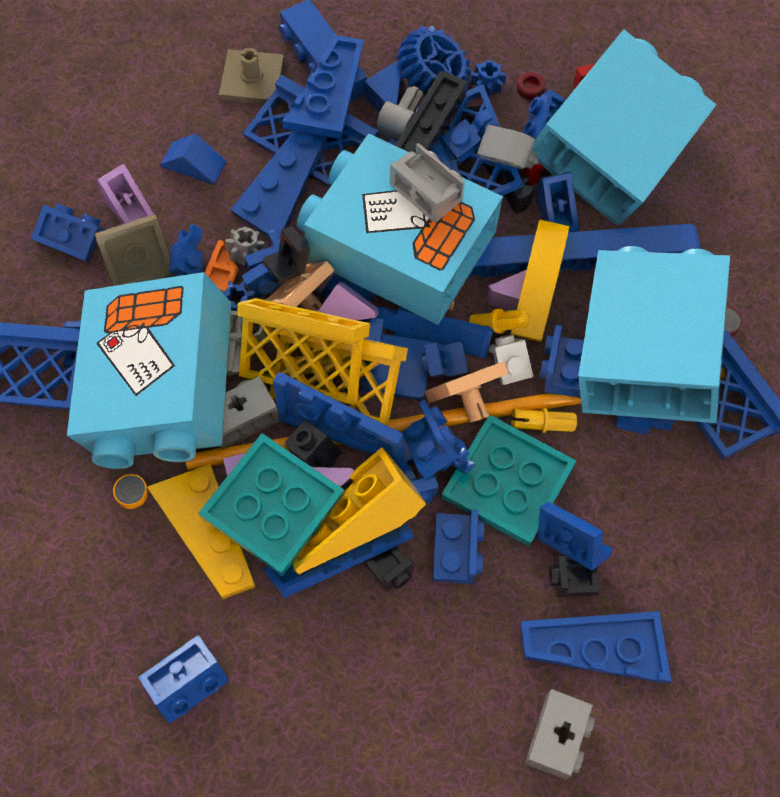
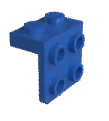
M371 318L369 337L364 339L408 348L406 361H401L394 397L422 400L425 397L424 391H426L428 373L425 372L422 364V354L425 353L424 345L431 342L383 334L384 319ZM364 360L367 366H368L370 363H372V362H370V361ZM379 364L371 370L378 385L387 380L390 366ZM364 375L361 377V392L369 393L373 388Z

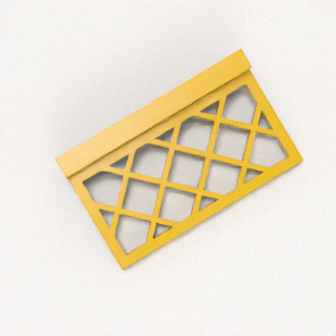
M257 298L238 303L237 316L243 317L239 365L240 377L254 379L260 376L263 383L273 385V380L278 374L275 366L284 359L293 372L291 378H297L299 382L339 402L351 405L357 403L363 340L369 337L370 323ZM253 323L260 324L268 335L260 343L253 335ZM283 330L289 331L296 341L288 350L277 336ZM312 336L317 337L325 348L317 356L314 355L306 343ZM270 340L280 353V356L273 362H271L262 348ZM341 343L352 345L351 360L346 364L335 350ZM298 347H300L309 360L301 369L290 355ZM254 353L258 355L265 366L260 372L250 370V360ZM327 354L330 355L338 367V370L328 376L319 362ZM311 366H313L322 380L317 386L310 385L303 374ZM340 373L343 374L349 383L348 394L339 392L332 382V379Z
M283 330L278 334L287 350L289 343H296L289 331ZM312 336L306 341L310 348H314L312 350L314 355L325 350L317 337ZM364 339L360 378L365 375L373 390L362 398L358 394L357 403L349 407L353 409L359 408L364 415L388 426L401 361H406L408 348ZM341 343L335 348L338 354L343 355L341 356L343 362L352 355V345ZM278 351L276 358L280 356V353ZM303 352V357L296 361L298 367L305 362H309ZM329 354L327 355L332 363L324 369L327 374L335 368L338 370ZM284 359L275 366L278 372L287 376L289 374L290 376L293 375ZM364 360L370 361V362H372V363H370V364L367 366ZM379 364L390 366L388 378L385 382L378 385L371 370ZM311 366L310 368L315 376L309 379L308 382L310 385L317 381L321 383V378L313 366ZM342 373L339 375L344 383L337 387L339 392L345 388L348 389L349 385ZM271 385L269 394L273 399H276L274 385ZM377 395L382 404L380 417L370 415L364 405L366 401Z

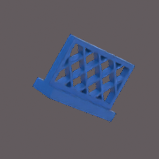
M283 75L275 82L276 89L243 132L246 139L273 155L279 150L278 141L288 139L293 131L276 133L275 123L282 122L287 113L273 116L272 109L278 101H281L289 106V111L291 112L295 99L305 89ZM347 114L342 135L344 139L337 138L338 141L326 143L323 151L339 148L341 153L344 146L355 144L359 147L368 133L379 138L378 130ZM271 124L273 135L259 137L254 134L259 126ZM321 153V164H316L313 173H310L309 176L331 187L326 169L332 168L335 161L324 163L323 154Z
M483 84L467 91L465 99L462 98L461 106L456 108L457 113L452 123L448 127L445 126V129L448 130L447 133L459 124L463 114L475 118L484 109L489 112L493 121L500 127ZM482 96L483 104L479 112L466 109L470 100ZM441 135L439 136L437 146H433V152L450 170L456 171L461 177L471 182L485 185L486 189L503 196L524 187L519 172L515 167L496 163L479 155L472 154L468 158L476 162L469 174L459 170V160L454 158L453 152L444 142ZM482 163L495 167L489 180L476 176ZM500 170L512 173L515 179L505 185L495 183Z
M0 322V355L8 348H14L18 354L6 366L0 359V380L6 377L12 386L0 395V403L70 410L80 329ZM38 350H43L48 359L34 369L28 358ZM67 353H76L74 364L64 371L57 361ZM24 362L30 373L16 383L10 372ZM54 365L60 375L45 385L39 375ZM35 379L41 390L31 398H28L21 389ZM65 382L69 387L66 401L55 400L51 391Z
M726 328L724 331L721 366L725 372L724 381L720 380L722 394L721 399L718 401L717 423L695 422L722 460L769 435L773 437L780 433V400ZM727 391L740 393L744 398L743 406L725 402ZM724 410L741 414L739 426L722 422ZM746 417L758 418L765 428L760 431L745 428ZM720 429L738 434L736 444L726 448L719 438Z

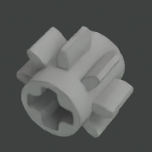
M246 226L236 231L231 230L230 239H226L225 250L231 251L230 261L234 260L245 266L246 255L263 250L264 242L258 241V231L255 232Z

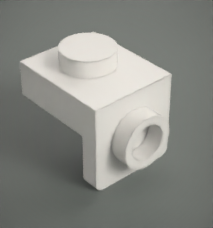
M511 334L496 338V344L489 346V352L493 353L495 364L504 361L509 374L499 377L502 385L533 377L525 340L514 338V335Z

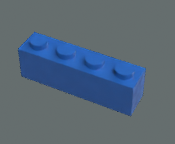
M305 0L280 12L281 25H279V32L285 42H291L296 58L299 61L304 60L307 64L308 73L311 75L318 68L319 60L336 34L311 0ZM360 66L351 101L365 95L367 75Z

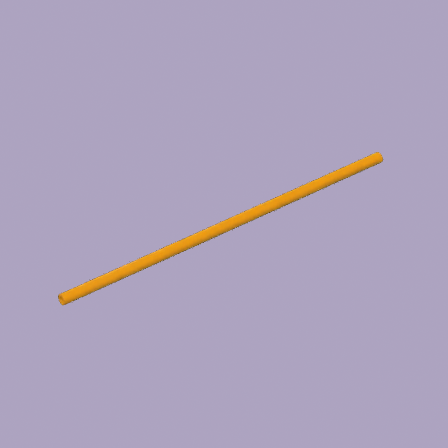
M721 367V378H720V380H724V379H725V372H724L723 368ZM545 393L486 403L485 407L490 415L500 418L511 416L514 408L541 411V408L553 409L581 404V398ZM465 407L442 411L447 419V423L444 426L469 423ZM425 415L389 420L388 427L396 431L399 430L401 433ZM487 417L481 418L480 420H477V421L486 420ZM289 437L272 439L284 449L293 453L285 446V441ZM331 440L335 445H340V444H341V443H338V442H335V441ZM254 443L196 452L193 460L186 461L187 470L197 469L211 464V466L224 464L223 458L246 453Z

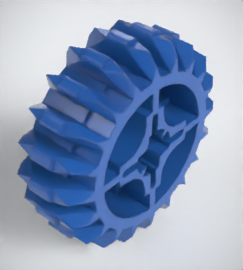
M422 26L410 32L401 42L398 48V55L396 56L399 61L397 68L403 71L401 78L407 79L409 82L408 87L415 86L421 90L424 97L441 70L466 80L468 83L470 81L469 75L471 74V70L468 68L470 61L464 58L466 51L459 48L460 42L455 43L452 40V34L446 36L443 29L436 31L433 26L429 28Z

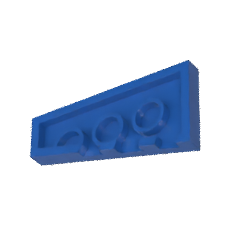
M338 35L334 36L319 60L318 68L308 78L307 85L302 94H299L295 99L291 112L287 113L282 121L283 129L342 139L364 40Z
M293 131L231 208L232 214L267 237L268 232L274 230L279 240L281 230L285 229L293 218L295 206L299 198L302 197L309 175L313 173L327 142L326 136Z
M278 372L273 380L279 422L298 428L304 420H308L335 442L372 455L383 447L394 462L399 464L404 454L402 433Z
M404 523L384 535L301 574L295 571L293 564H291L283 576L269 566L264 568L263 571L280 594L286 598L411 540L414 536L412 530Z
M659 611L521 621L520 623L523 657L526 660L665 684L671 682Z

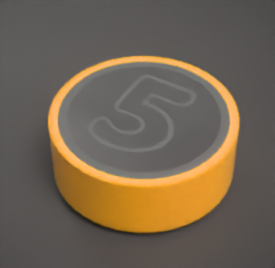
M127 474L115 482L113 495L120 506L126 509H134L140 507L147 500L148 488L142 477L136 474Z

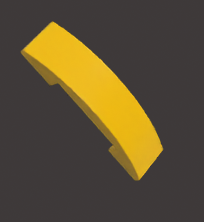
M539 219L517 310L524 309L529 314L530 319L526 328L511 330V334L537 342L542 341L570 226Z

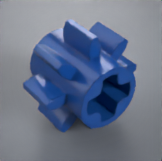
M487 60L480 65L475 64L474 73H471L470 84L476 85V87L483 84L488 97H490L495 92H502V86L506 82L507 73L500 72L501 64Z
M228 281L229 287L225 291L220 290L231 302V311H237L238 305L232 299L233 297L238 296L241 302L256 297L254 290L246 291L245 281H242L240 285H233L231 281Z

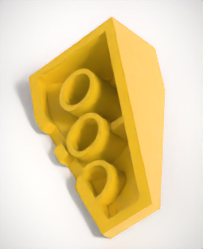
M383 447L351 474L349 478L353 482L292 563L298 574L400 527L407 520L415 517L419 510L426 505L416 487Z

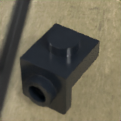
M293 226L281 230L279 251L263 258V265L277 283H282L305 274L308 254L310 253L307 240L300 236Z
M304 420L285 441V446L311 467L331 468L342 454L331 439L308 420Z
M393 547L363 561L385 592L393 586L395 589L401 588L412 578L411 573L413 572L414 562L410 558L406 559L397 547Z
M558 555L553 566H549L551 587H556L557 597L593 596L600 593L597 567L590 570L573 559L566 560L565 555Z

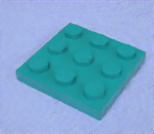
M490 415L468 449L470 454L467 458L473 461L475 466L467 474L456 469L442 492L441 499L468 514L471 513V510H478L479 520L530 547L539 530L540 507L548 501L551 503L555 502L575 466L576 460Z
M262 433L198 514L200 518L283 576L343 497L345 491Z

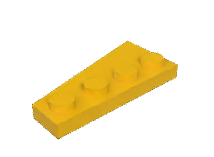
M211 464L147 486L149 492L222 599L255 587L241 546L200 518L198 514L219 488Z

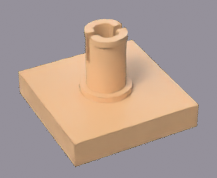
M328 261L307 264L305 274L285 281L265 300L294 307L299 305L303 309L318 312L322 304L313 294V291L335 270Z
M503 361L424 392L429 403L455 394L457 396L460 395L469 418V423L490 416L479 391L481 384L509 373Z

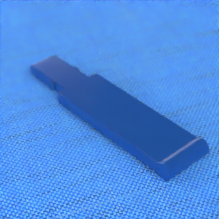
M376 306L379 310V315L375 318L384 319V329L394 331V336L427 340L431 343L437 342L442 345L462 342L466 354L478 356L479 358H486L488 355L493 329L489 326H482L448 317H443L439 325L401 306L398 311ZM371 318L358 321L370 323Z

